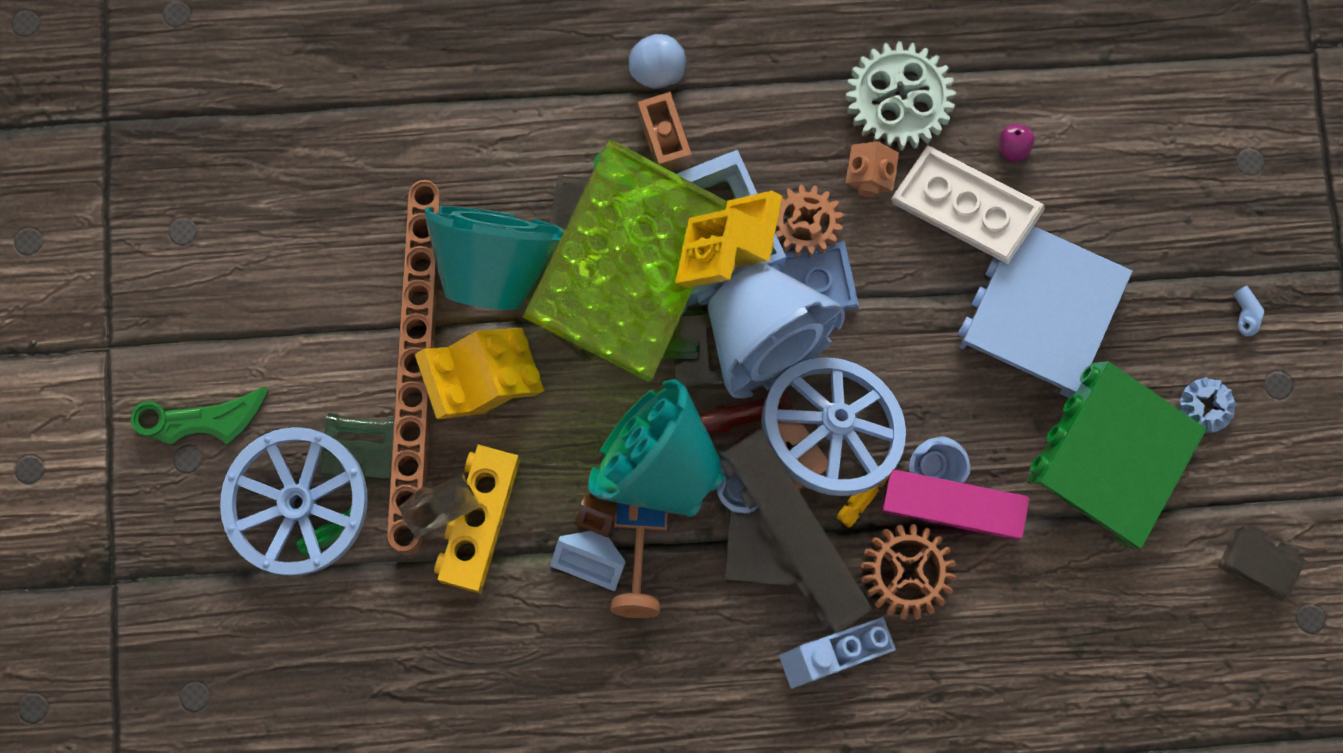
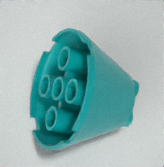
M670 379L663 382L662 385L666 388L658 393L651 389L641 397L622 417L599 451L604 455V458L598 469L592 467L588 480V489L596 498L673 514H686L688 517H692L701 508L702 499L708 494L710 489L712 491L717 489L723 482L725 473L721 471V459L686 387L678 380Z

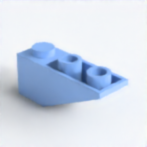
M884 617L794 648L779 655L790 687L793 689L895 651L896 648Z

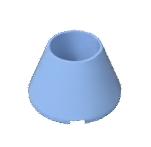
M768 264L751 266L733 276L718 289L708 305V313L725 388L735 398L752 397L753 393L751 390L762 386L767 391L770 390L775 381L788 368L802 361L817 358L832 342L828 337L835 326L837 329H841L845 319L843 308L836 301Z

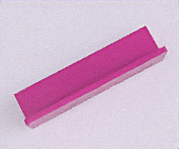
M893 469L889 475L886 496L882 499L880 513L1019 540L1023 537L1029 497Z

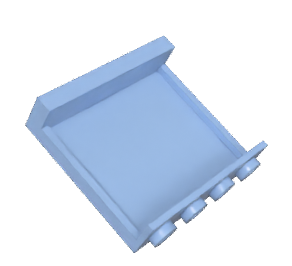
M1033 226L1009 264L993 257L985 274L991 277L986 289L981 286L979 287L971 304L977 307L973 318L971 319L966 316L958 335L963 337L959 348L964 350L966 345L1061 388L1059 394L1069 398L1078 390L1081 384V374L1093 362L1132 270Z

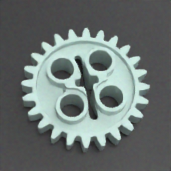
M898 42L894 51H891L889 45L885 43L882 54L873 48L870 52L871 60L863 56L861 57L859 62L861 68L854 67L851 73L855 79L848 80L847 88L852 91L847 92L845 101L853 102L848 107V114H858L854 119L853 125H865L862 132L863 137L872 132L875 134L873 142H879L881 138L886 139V146L890 148L893 141L898 142L899 149L903 150L906 141H909L915 149L919 144V138L927 144L932 138L930 131L936 135L941 133L942 127L940 124H948L950 117L946 113H952L955 105L949 101L954 99L956 91L948 89L952 86L953 78H943L948 67H936L939 56L929 60L926 58L927 48H924L918 54L915 53V43H912L908 51L903 50L901 42ZM908 71L915 72L919 80L910 81L905 78L903 73ZM881 80L886 83L888 88L878 90L873 87L871 82ZM922 87H928L929 91L919 89ZM900 95L906 96V99L902 100ZM872 101L881 102V103L878 104V105H873V104H872ZM923 102L929 107V111L920 112L915 109L913 104ZM892 111L898 119L888 121L882 117L881 112Z

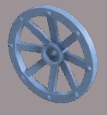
M813 358L797 363L780 375L768 392L764 402L762 429L771 455L786 474L811 490L836 496H849L866 492L883 482L896 467L902 456L906 440V426L899 403L881 379L858 364L838 358ZM813 374H831L832 403L827 401L802 378ZM843 377L857 382L867 389L869 393L850 405L845 404ZM791 385L821 412L777 410L782 393ZM878 401L887 416L890 428L856 418L855 415ZM777 422L817 424L818 429L789 451L780 436ZM855 431L890 441L887 456L879 467ZM823 438L830 440L826 477L809 470L797 461ZM842 440L847 441L868 473L867 475L855 479H838Z
M292 427L275 430L251 442L240 452L230 466L221 491L220 509L222 523L234 548L254 566L271 573L286 576L314 573L340 559L357 539L367 512L368 496L366 481L354 456L334 438L307 428ZM295 441L311 443L299 484H296L278 445ZM324 447L337 457L346 471L309 490L322 448ZM265 451H268L284 485L282 490L244 477L248 467ZM351 483L352 508L350 517L316 504V500ZM241 486L277 500V506L238 520L236 512L238 488ZM301 497L302 505L296 509L295 501ZM312 514L345 527L336 542L323 553H321L309 517ZM284 515L285 518L264 556L248 542L242 531ZM296 521H298L310 559L300 562L276 561Z

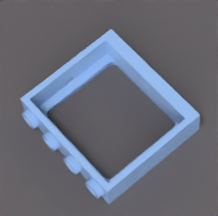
M738 150L611 199L614 215L659 318L666 315L668 318L676 317L687 310L686 307L698 302L700 305L708 304L713 295L727 281L694 286L672 296L669 295L636 222V217L639 214L720 182H727L735 199L757 194ZM775 234L773 250L769 261L757 264H768L782 272L781 269L785 268L786 256ZM757 264L746 265L744 267L734 270L731 274V278L739 272Z

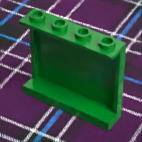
M1109 361L1092 363L1081 374V384L1076 393L1066 401L1063 407L1065 413L1059 424H1056L1049 431L1046 438L1048 443L1042 454H1039L1031 463L1029 469L1031 473L1026 482L1029 484H1039L1115 534L1114 540L1122 546L1141 549L1204 435L1206 428Z

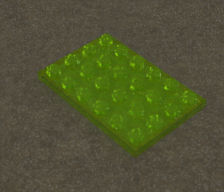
M609 139L523 317L649 382L656 372L693 287L685 288L675 283L689 218L725 210L727 201Z

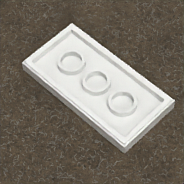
M930 146L925 148L891 198L894 205L1006 264H1009L1045 210L1044 204Z

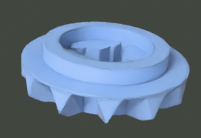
M1206 377L1193 381L1184 389L1180 398V411L1206 428L1205 433H1212L1222 430L1234 418L1237 403L1233 399L1232 390L1223 385L1221 380H1213ZM1214 394L1213 405L1218 410L1212 409L1203 417L1205 405L1199 399L1206 400Z

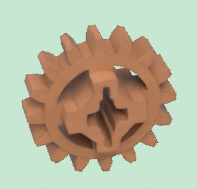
M799 185V191L796 194L791 189H787L786 200L782 198L780 216L777 221L775 234L779 242H784V253L792 248L795 250V258H799L802 252H807L808 258L813 259L815 250L825 255L827 251L826 244L835 247L837 243L836 236L842 233L843 226L839 223L843 220V213L836 212L839 202L832 201L829 203L830 192L826 191L822 195H818L817 186H813L811 192H806L804 186ZM790 210L791 218L784 224V216ZM828 220L829 227L823 234L821 226Z

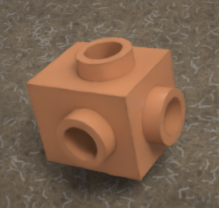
M878 141L852 145L846 184L858 189V193L866 197H877L879 193L893 191L899 152Z

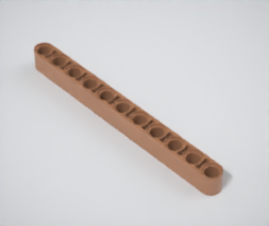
M428 180L414 183L410 188L408 197L387 534L390 545L403 555H412L419 551L424 537L431 401L421 372L411 373L407 370L410 361L416 359L415 354L422 349L435 348L439 272L430 236L423 239L415 236L419 228L427 226L424 217L425 209L433 207L432 212L438 213L439 206H443L439 189L433 182ZM424 194L435 196L429 205L418 204V199ZM427 259L431 262L427 270L418 272L413 269L417 261ZM418 292H425L429 295L428 300L422 305L411 303L412 297ZM417 325L427 328L426 334L420 339H413L409 336L411 329ZM413 392L421 393L423 398L418 406H406L405 401L409 394ZM408 427H419L421 432L418 439L411 442L403 439L404 431ZM409 460L417 461L419 467L414 475L403 476L401 474V468L405 462ZM409 494L416 496V505L410 511L400 510L399 502L403 496ZM404 529L413 530L414 540L408 546H399L397 543L398 534Z

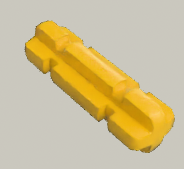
M889 476L876 487L866 492L852 495L847 501L848 505H844L837 514V519L845 526L852 527L860 517L858 515L859 512L863 513L879 492L878 488H882L889 479Z

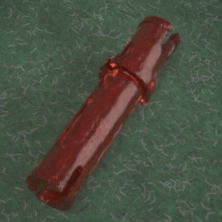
M787 391L782 393L779 403L791 400ZM766 398L727 408L724 405L717 406L715 411L701 413L699 416L708 433L722 430L723 433L728 432L730 427L762 420V411ZM792 404L778 406L777 410L793 409Z

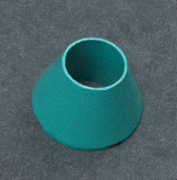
M439 206L438 213L432 212L433 207L425 209L424 217L445 297L458 303L500 310L519 309L562 240L564 230L557 225L537 219H532V222L517 219L515 218L516 215L453 206Z

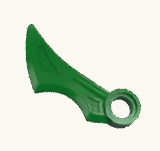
M263 386L243 397L218 405L165 411L155 402L146 401L138 404L133 409L130 421L132 427L140 435L147 438H155L170 445L175 444L185 436L197 433L210 434L228 445L253 420L267 395L268 389ZM149 410L156 411L159 416L158 424L151 429L143 428L140 423L143 413Z

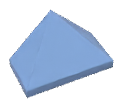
M588 531L560 536L550 566L615 591L625 565V560L609 537Z

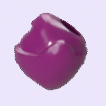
M1013 123L1006 126L999 138V149L1003 157L1014 163L1026 159L1034 144V133L1026 125Z

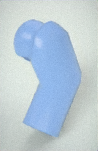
M1245 286L1233 294L1242 308L1238 320V330L1242 335L1253 336L1261 327L1264 309L1249 287Z

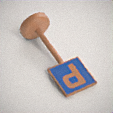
M617 503L618 508L614 527L636 529L632 593L620 594L613 598L610 611L622 617L652 618L660 614V603L652 596L641 594L645 529L667 530L668 512Z

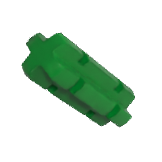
M351 508L342 513V515L350 517ZM329 521L314 530L319 547L325 548L335 542L345 527ZM303 537L296 544L301 554L309 558L310 556Z

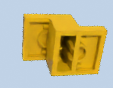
M768 191L728 200L725 210L689 218L675 283L688 288L727 281L731 279V274L736 267L768 262L773 250V240L780 216L782 195L774 191Z
M522 328L478 330L449 347L422 349L415 354L437 419L485 414L513 398L532 397L544 392L539 371L535 366L528 340Z

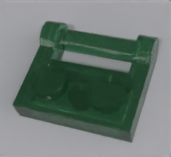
M328 413L324 434L334 438L350 451L358 462L364 478L391 480L395 418H386V421L343 418L339 414ZM338 431L384 434L383 443L338 440L337 434ZM323 447L320 473L322 475L338 476L345 472V468L337 457Z

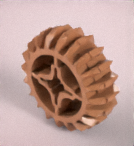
M914 524L909 527L908 535H905L902 525L895 527L896 537L893 536L890 530H884L882 534L886 543L875 537L871 543L878 551L866 549L864 552L867 558L873 560L872 563L863 562L860 566L864 571H871V575L861 578L862 584L873 583L874 587L866 591L867 597L878 593L881 598L875 602L874 606L879 608L885 601L889 603L886 610V615L888 616L895 612L896 607L900 608L899 617L901 620L907 618L908 609H911L914 619L921 618L920 607H923L928 615L933 614L934 607L931 601L941 607L945 604V600L939 593L950 595L953 592L950 586L944 584V581L953 582L956 580L955 574L946 573V569L956 565L955 561L948 560L944 562L943 559L944 556L951 552L950 548L945 547L939 551L936 546L941 543L942 538L937 536L932 542L928 541L927 538L930 535V529L928 528L923 530L920 537L916 536L917 526ZM909 544L917 546L922 550L915 557L908 558L899 552L896 554L891 548L897 545ZM883 556L889 561L888 564L894 572L893 580L887 587H885L880 573ZM929 557L933 561L936 572L933 587L928 583L929 580L923 573V565ZM919 560L912 573L915 580H912L910 576L907 580L904 579L897 584V581L902 577L901 574L904 572L901 564H905V567H907L909 564L912 565ZM910 586L917 592L920 590L926 597L918 600H904L896 597L895 594L902 587Z

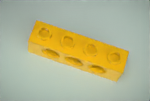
M477 445L475 453H469L464 470L466 473H469L465 486H459L454 503L455 506H459L456 519L449 520L445 531L444 539L449 540L445 553H439L435 564L434 573L439 574L437 580L440 583L478 594L482 593L519 468L520 459L518 455L482 445ZM483 477H491L495 480V487L489 493L477 491V484ZM474 510H481L485 513V521L479 527H471L467 524V517ZM466 543L474 545L475 555L472 559L468 561L458 559L457 551L461 545Z

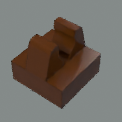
M591 493L589 495L585 494L580 504L575 525L608 537L617 512V502L610 501L607 503L597 499Z

